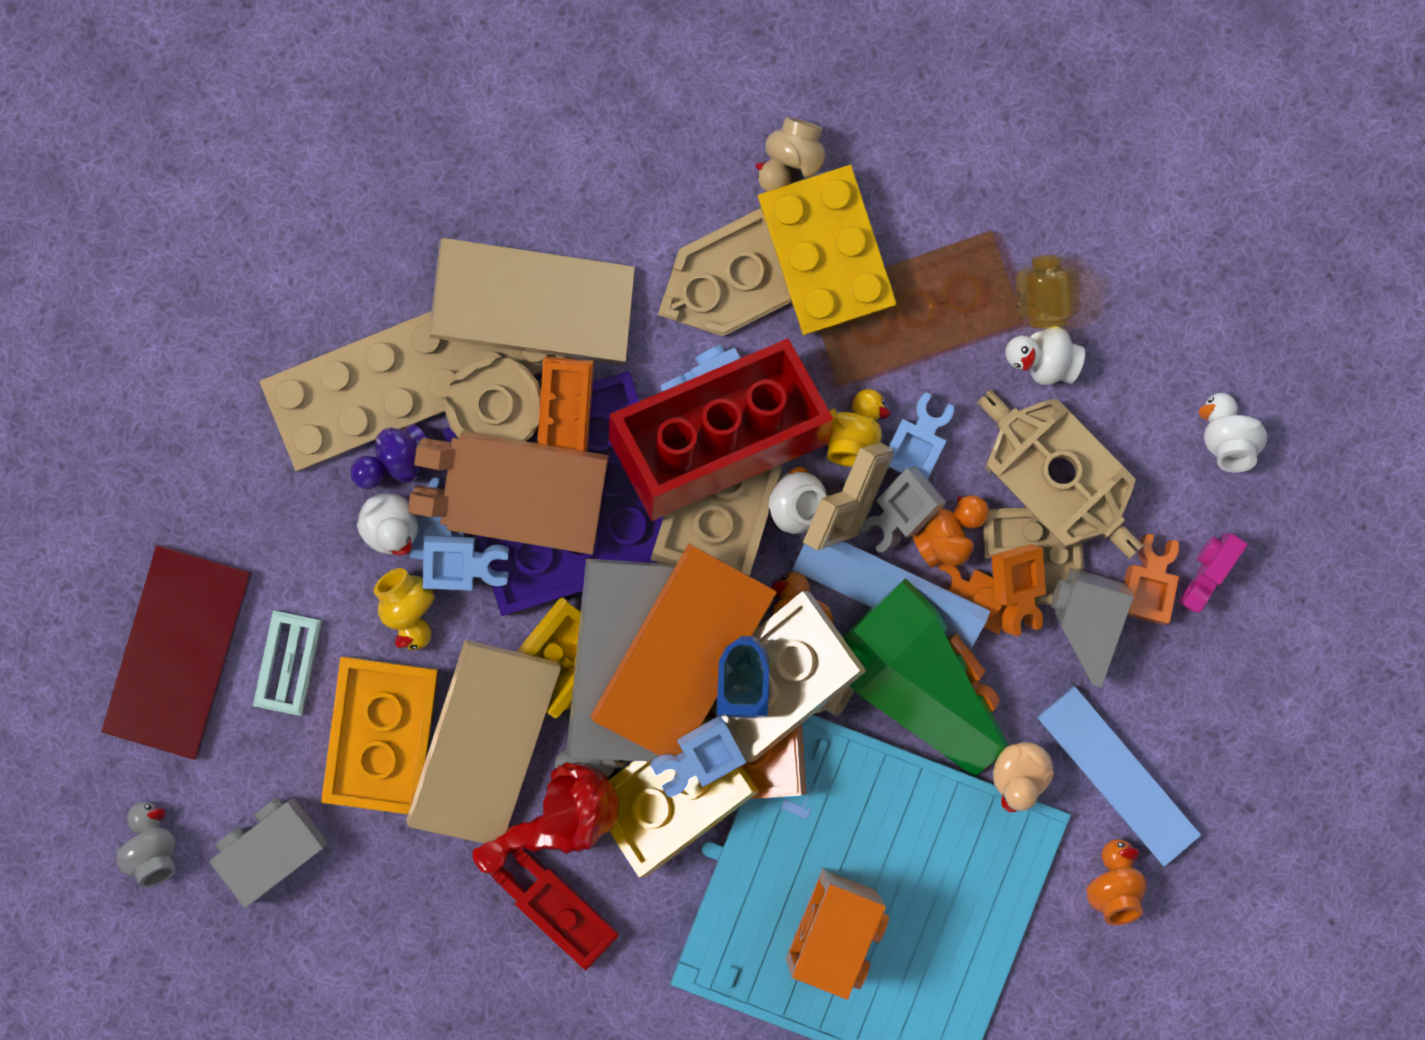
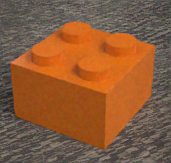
M822 868L785 958L792 978L846 1000L849 999L853 988L861 989L870 968V961L865 960L871 942L879 943L889 921V915L884 913L886 905L877 890Z

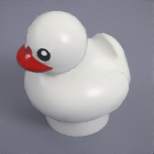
M1051 326L1044 331L1032 334L1030 337L1023 335L1014 337L1008 342L1005 349L1006 359L1010 365L1023 371L1030 369L1033 380L1041 385H1051L1058 381L1072 384L1080 374L1085 359L1084 347L1073 344L1068 332L1059 326Z
M391 493L376 494L369 498L359 512L357 523L358 532L364 542L372 549L383 554H395L398 556L407 554L411 550L418 534L417 515L408 513L409 501L399 494Z

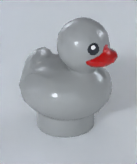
M138 802L130 808L127 815L128 826L138 835L128 840L124 845L119 846L116 851L118 869L130 877H136L139 886L142 888L159 885L172 877L176 872L172 861L176 851L175 837L170 831L159 827L166 815V810L158 809L156 805L150 802Z

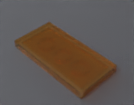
M991 230L885 267L897 303L896 306L819 332L837 384L841 387L1024 322L1020 310L1017 308L1018 304Z

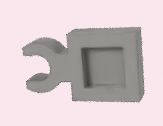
M916 466L906 468L876 500L884 512L881 515L867 518L860 530L863 534L873 532L878 526L881 527L884 532V539L876 547V550L879 553L890 551L898 546L902 533L905 537L916 535L940 511L946 502Z

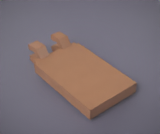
M462 431L460 439L452 438V442L421 438L420 444L416 448L414 465L435 470L448 469L445 489L415 485L414 491L410 493L408 513L427 517L441 516L440 524L447 525V530L593 555L609 455Z

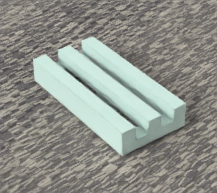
M273 610L253 706L298 716L303 715L322 620ZM282 623L291 624L275 700L268 699L266 697ZM301 627L309 628L294 701L293 704L287 703L285 701Z

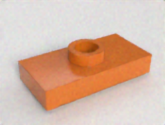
M547 356L543 358L538 444L588 452L594 361Z

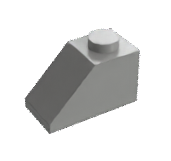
M1070 567L1066 581L1059 580L1055 587L1051 606L1056 609L1055 614L1092 685L1102 688L1134 596L1126 583Z

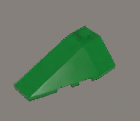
M905 578L841 635L866 670L863 675L849 686L858 695L975 777L993 763L1009 744L984 697L976 694L965 673L968 667L962 655L955 654L944 633L947 626L940 613Z

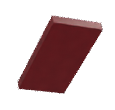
M156 545L101 733L196 760L198 758L252 572Z

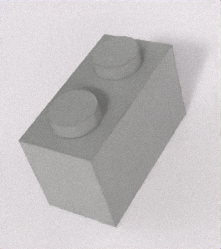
M278 797L254 814L259 821L256 826L245 834L237 827L215 844L220 853L212 858L209 863L244 908L329 844L294 797L282 804Z

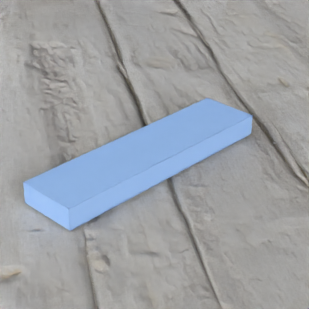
M844 541L818 551L804 544L792 569L871 608L906 578L940 613L947 626L944 632L946 637L948 638L957 633L969 650L973 647L990 613L988 609Z
M1075 686L1069 688L1036 716L1162 866L1165 867L1201 836Z

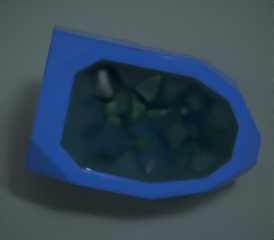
M741 636L725 647L719 659L717 716L768 718L770 661L766 648L756 637Z

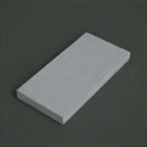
M586 559L566 752L569 758L652 762L659 756L593 722L590 715L676 564Z

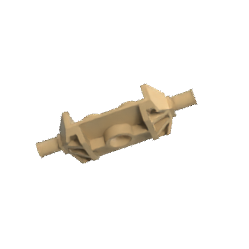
M991 389L977 402V405L998 423L996 427L1000 430L985 470L989 474L993 472L1060 541L1058 545L1062 549L1104 536L1105 538L1109 537L1129 560L1144 546L1122 525L1125 521L1122 515L1136 479L1058 399L1043 401L1020 411L1016 408L1011 411ZM1058 458L1070 461L1075 468L1074 480L1066 484L1056 483L1052 480L1048 472L1051 461Z

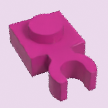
M1223 533L1220 539L1212 536L1197 556L1196 560L1202 563L1196 572L1197 575L1184 590L1177 602L1194 613H1200L1216 586L1221 585L1248 544L1232 533Z

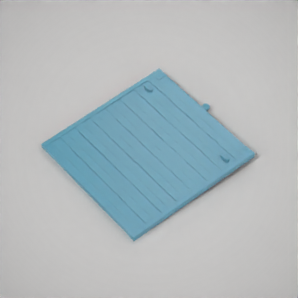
M813 714L802 723L807 795L811 789L804 810L812 808L808 819L806 820L781 808L784 799L802 807L807 795L749 799L738 808L724 846L711 841L703 844V854L718 860L681 952L670 985L813 1040H983L1071 815L1038 801L1026 811H1005L1001 805L1002 795L997 791L995 784ZM822 868L877 890L886 905L884 913L889 915L888 925L879 943L872 941L865 960L870 961V968L865 982L860 990L852 989L848 1000L792 978L785 960Z

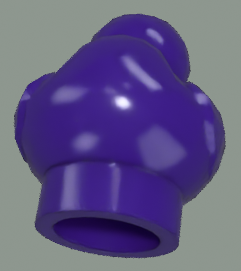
M414 424L403 430L393 427L383 429L376 436V457L362 456L353 463L351 467L352 481L362 489H373L382 482L385 473L403 483L416 480L420 476L422 467L414 465L416 448L420 444L421 438L427 439V437Z

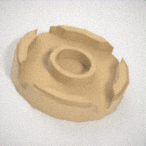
M486 356L472 360L454 375L447 390L445 412L450 428L459 439L462 431L527 442L534 436L539 426L541 389L538 381L530 371L510 358Z

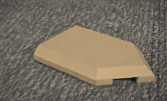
M761 208L679 249L658 316L724 337L791 303Z

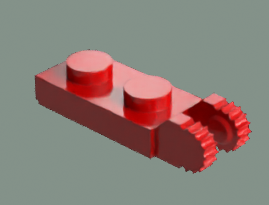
M526 848L511 850L514 859L537 878L536 881L525 890L505 868H501L490 875L516 900L515 905L586 971L616 940L620 932L550 866L546 869Z

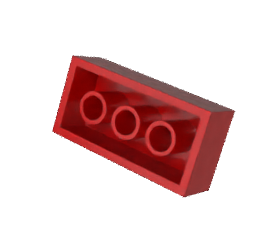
M789 338L611 413L609 418V441L651 521H654L828 445L834 419Z

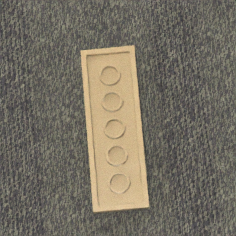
M432 311L259 382L296 472H299L375 441L376 436L383 429L393 427L402 430L412 424H417L444 413L447 390L454 375L472 360L486 356L510 358L525 366L535 376L542 373L543 358L545 356L566 357L429 338Z

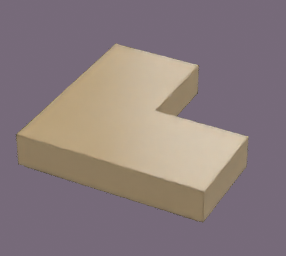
M875 443L860 448L842 492L821 498L803 541L804 544L818 551L860 535L861 526L867 519L894 456L892 448L882 443Z
M1027 507L989 509V516L983 524L984 558H991V555L1028 544L1043 547L1046 594L1036 597L1035 605L1052 603L1055 587L1059 580L1066 581L1070 567L1084 571L1082 543L1062 549L1058 545L1060 541Z

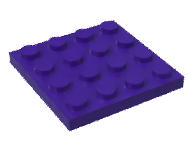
M630 371L593 382L588 452L609 455L593 555L476 535L481 552L487 547L497 544L509 547L508 560L494 559L489 563L490 567L495 571L508 572L507 584L492 586L501 616L583 591L586 559L659 563L652 561L651 556L664 516L651 521L609 441L610 414L639 402ZM539 426L534 436L527 442L538 443ZM450 427L442 429L447 442H452V438L459 439Z

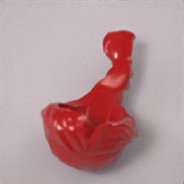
M566 761L564 764L558 765V768L551 772V782L547 785L542 815L536 817L530 823L522 822L516 826H511L503 835L495 840L473 849L472 859L480 872L492 874L504 867L507 855L511 850L526 848L532 852H537L541 849L560 850L565 854L574 851L590 850L595 846L598 839L613 828L619 816V800L616 790L602 771L589 764H571Z

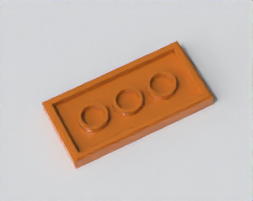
M688 543L590 715L592 721L659 756L664 754L676 756L683 751L677 739L701 726L717 698L719 659L725 647L741 636L753 635L777 592L762 582Z

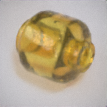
M1060 255L1032 257V265L1020 269L1016 274V305L1018 315L1029 320V326L1032 328L1045 329L1067 326L1068 319L1077 315L1080 309L1078 270L1070 265L1062 264Z

